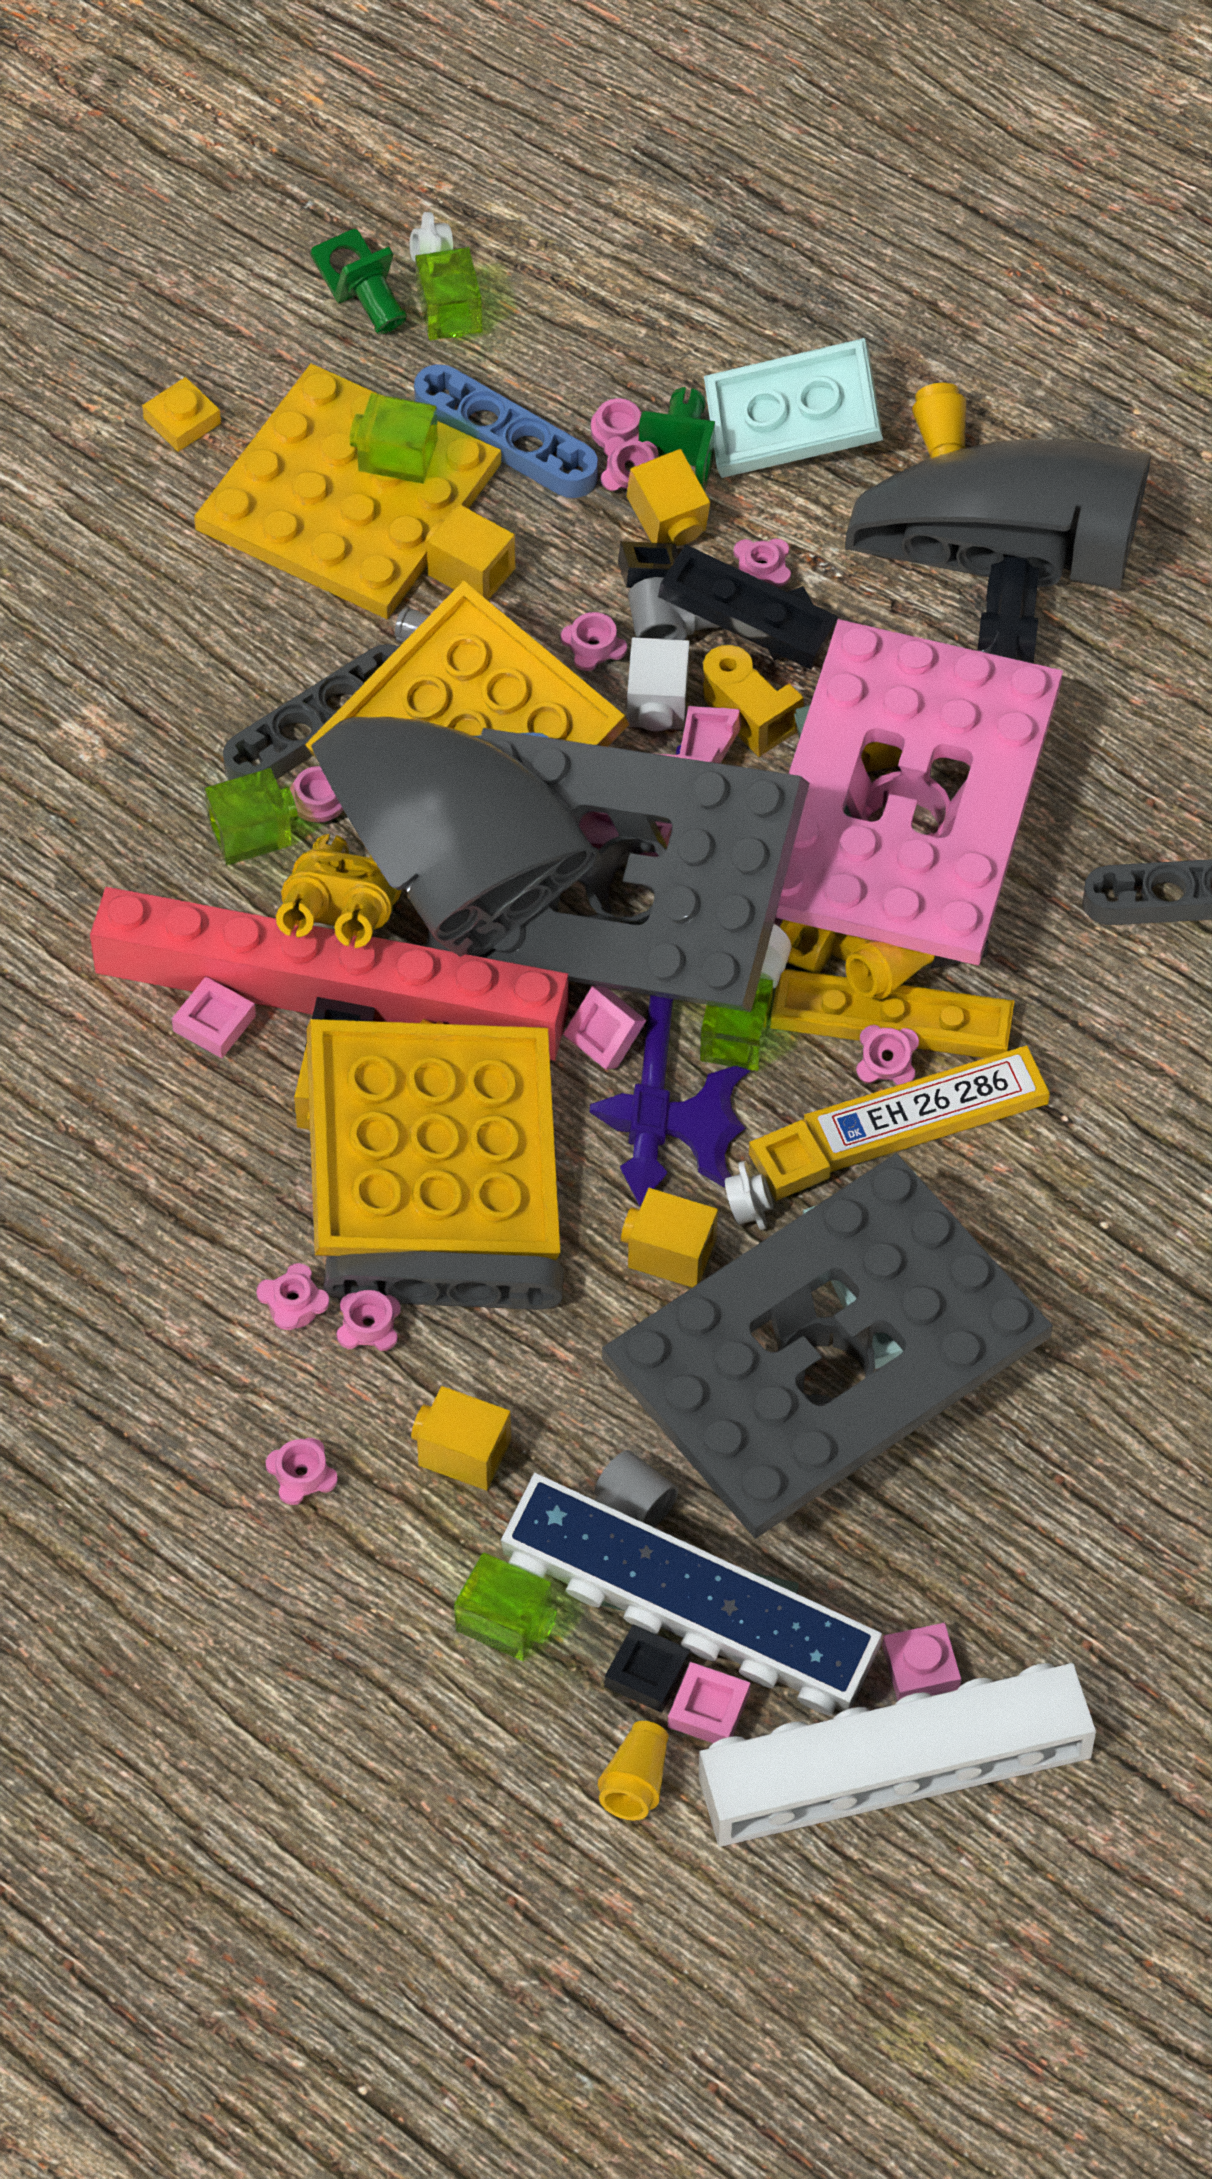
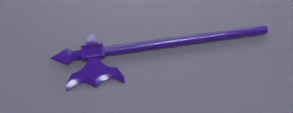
M681 745L677 746L675 755L680 753ZM650 995L641 1084H635L633 1095L625 1093L615 1095L590 1104L589 1113L616 1131L629 1132L628 1143L634 1145L633 1158L622 1164L620 1169L639 1207L642 1205L648 1188L655 1189L668 1174L657 1161L658 1145H664L666 1134L679 1138L690 1147L696 1157L698 1173L725 1188V1178L732 1176L726 1167L725 1153L728 1144L746 1129L732 1110L731 1094L735 1084L743 1076L751 1072V1070L733 1066L709 1073L704 1087L696 1096L683 1102H669L670 1092L664 1090L673 999Z

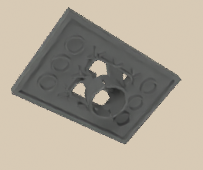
M483 728L480 739L493 744L518 760L555 790L573 811L571 816L578 826L582 817L588 812L606 813L612 820L619 836L607 841L599 850L594 847L597 852L596 862L588 872L578 879L579 882L585 885L590 905L598 914L572 915L558 912V904L561 894H559L525 923L518 926L493 946L491 950L478 957L568 973V981L751 1012L810 783L798 775ZM655 821L672 824L668 847ZM656 852V853L658 854V857H652V856H646V855H639V854H640V853ZM625 863H627L623 882L641 884L654 894L653 905L647 911L634 917L614 916L611 913L612 909L609 903L610 884L616 871ZM429 930L425 947L451 951L437 942Z
M895 1153L603 1346L602 1360L754 1539H756L1051 1338L1053 1325L905 1161ZM837 1280L842 1282L856 1297L854 1302L834 1314L833 1317L817 1318L811 1292L826 1282ZM770 1320L772 1321L778 1346L777 1352L765 1350L751 1334ZM830 1333H833V1347L846 1351L858 1360L866 1374L865 1378L836 1398L826 1395L805 1394V1369L822 1358L814 1347L829 1346ZM886 1333L903 1350V1353L875 1371L874 1349L872 1347L873 1334Z

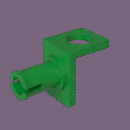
M351 229L312 247L310 255L338 304L357 296L373 323L374 330L379 335L396 329L406 321V312L402 310L386 282L394 255L390 247L371 253L357 229ZM349 249L355 252L360 259L343 267L341 274H339L332 268L330 257L337 250Z
M686 387L676 389L671 395L668 414L643 411L641 413L638 441L653 443L658 449V457L681 449L689 465L696 466L695 475L705 492L713 464L715 421L700 419L706 405L702 393L691 388L688 403L685 404L683 401Z

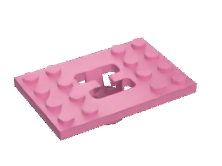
M838 619L789 770V774L802 776L810 784L775 918L876 942H884L897 947L979 966L1060 690L1063 670ZM879 742L900 748L902 754L898 766L901 771L882 775L871 783L861 759L864 747L868 743ZM938 758L962 761L970 766L968 778L951 801L946 790L934 779L930 778L931 765ZM884 802L886 806L882 817L874 822L868 821L870 815L882 807ZM846 804L849 808L852 817H849L844 813ZM916 805L924 807L931 812L939 824L937 832L925 835L916 832L912 828Z

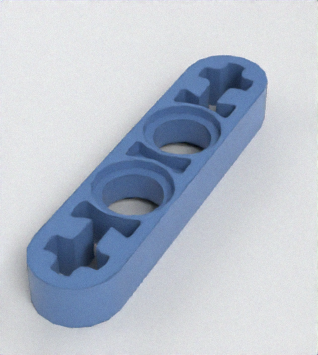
M435 364L425 367L417 374L414 381L415 406L419 413L500 449L501 462L558 495L566 498H579L586 496L594 490L598 479V458L595 451L587 444L453 367ZM443 389L449 390V395L442 392ZM431 390L436 394L434 396L429 395V391ZM480 410H488L498 416L497 421L487 426L473 424L468 418L474 412ZM533 436L542 441L543 445L535 451L524 452L518 450L513 443L520 437ZM577 466H580L583 468V472L576 470L575 468ZM563 467L571 470L569 474L563 472Z

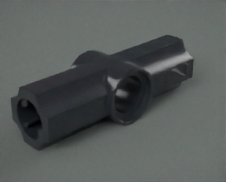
M1006 557L999 563L991 564L986 595L987 607L986 612L981 613L977 651L1034 664L1039 619L1034 617L1039 568L1030 565L1026 558Z

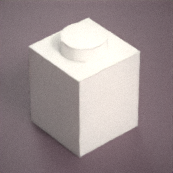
M632 637L627 692V720L630 724L628 727H639L650 731H663L666 729L684 730L689 670V641Z

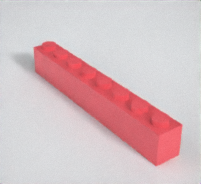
M105 886L90 933L96 974L191 992L197 988L205 977H208L255 1004L313 1015L316 998L320 997L375 1008V1022L420 1023L423 1019H426L433 1024L442 1021L444 1024L548 1028L550 1060L556 1061L569 1012L568 973L467 954L460 957L451 951L371 937L366 945L354 948L357 936H353L348 947L337 939L334 929L313 926L312 930L303 937H296V931L299 926H295L291 935L287 936L277 926L276 918Z

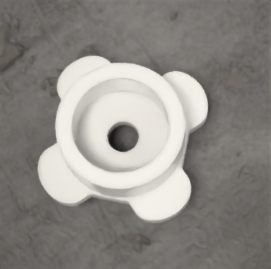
M424 212L421 228H414L412 230L409 245L412 260L420 261L422 276L424 278H431L434 273V267H447L450 264L453 254V237L451 228L447 223H434L433 213Z
M746 1161L739 1162L740 1174L725 1178L726 1193L734 1218L739 1225L756 1220L760 1230L767 1229L764 1211L773 1209L772 1196L767 1180L763 1174L752 1175Z

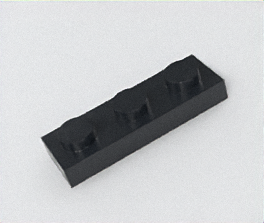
M686 544L660 583L658 593L659 598L810 670L833 635L839 618L837 615Z

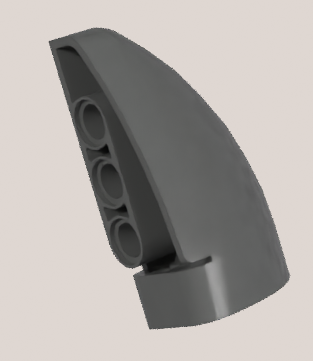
M1021 439L995 441L929 458L892 475L866 490L858 497L853 506L848 524L845 549L989 577L991 564L999 563L1006 557L1026 558L1030 565L1039 568L1037 587H1048L1058 583L1063 569L1071 570L1070 581L1121 590L1146 487L1151 453L1070 439Z
M352 717L337 723L311 745L339 803L389 885L396 890L405 888L408 891V899L436 941L460 957L465 954L480 956L491 950L504 937L525 923L581 878L596 862L597 852L571 816L573 811L557 792L518 760L493 744L472 735L423 720L395 717Z

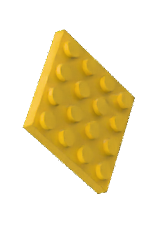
M310 363L194 515L195 530L388 620L428 565L425 540L429 530L438 520L442 519L445 521L458 504L469 509L501 465V450Z
M463 580L318 730L305 746L316 758L311 745L337 723L352 717H395L423 720L459 730L472 736H480L483 728L513 733L534 732L544 734L553 739L606 747L630 724L622 712Z
M310 1019L306 1030L315 1256L426 1251L539 1256L557 1260L560 1255L548 1028Z

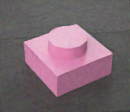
M205 977L173 1016V1031L216 1056L223 1058L256 1017L255 1003Z
M592 986L563 1035L605 1070L615 1069L620 1065L647 1020L608 988Z
M945 1623L883 1636L882 1648L897 1701L914 1693L925 1692L934 1696L956 1691L961 1686V1676Z
M690 1662L668 1715V1728L711 1743L727 1737H733L750 1695L751 1683Z

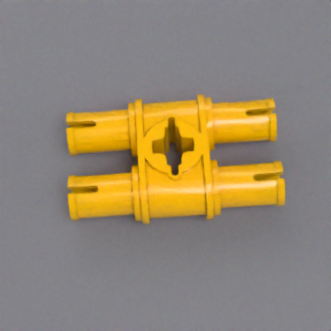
M324 834L317 838L312 850L302 853L296 860L292 874L285 880L281 890L283 904L277 911L276 924L287 936L291 935L295 926H299L296 931V937L307 935L312 930L314 922L334 926L337 939L343 945L349 947L353 936H357L354 948H360L370 941L373 930L381 928L389 920L392 906L399 899L402 890H396L389 885L371 855L370 857L350 854L347 842L338 835H335L332 844L328 845L330 834Z

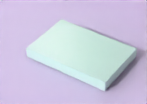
M865 338L704 376L710 421H715L714 451L717 469L721 478L883 440L869 348Z

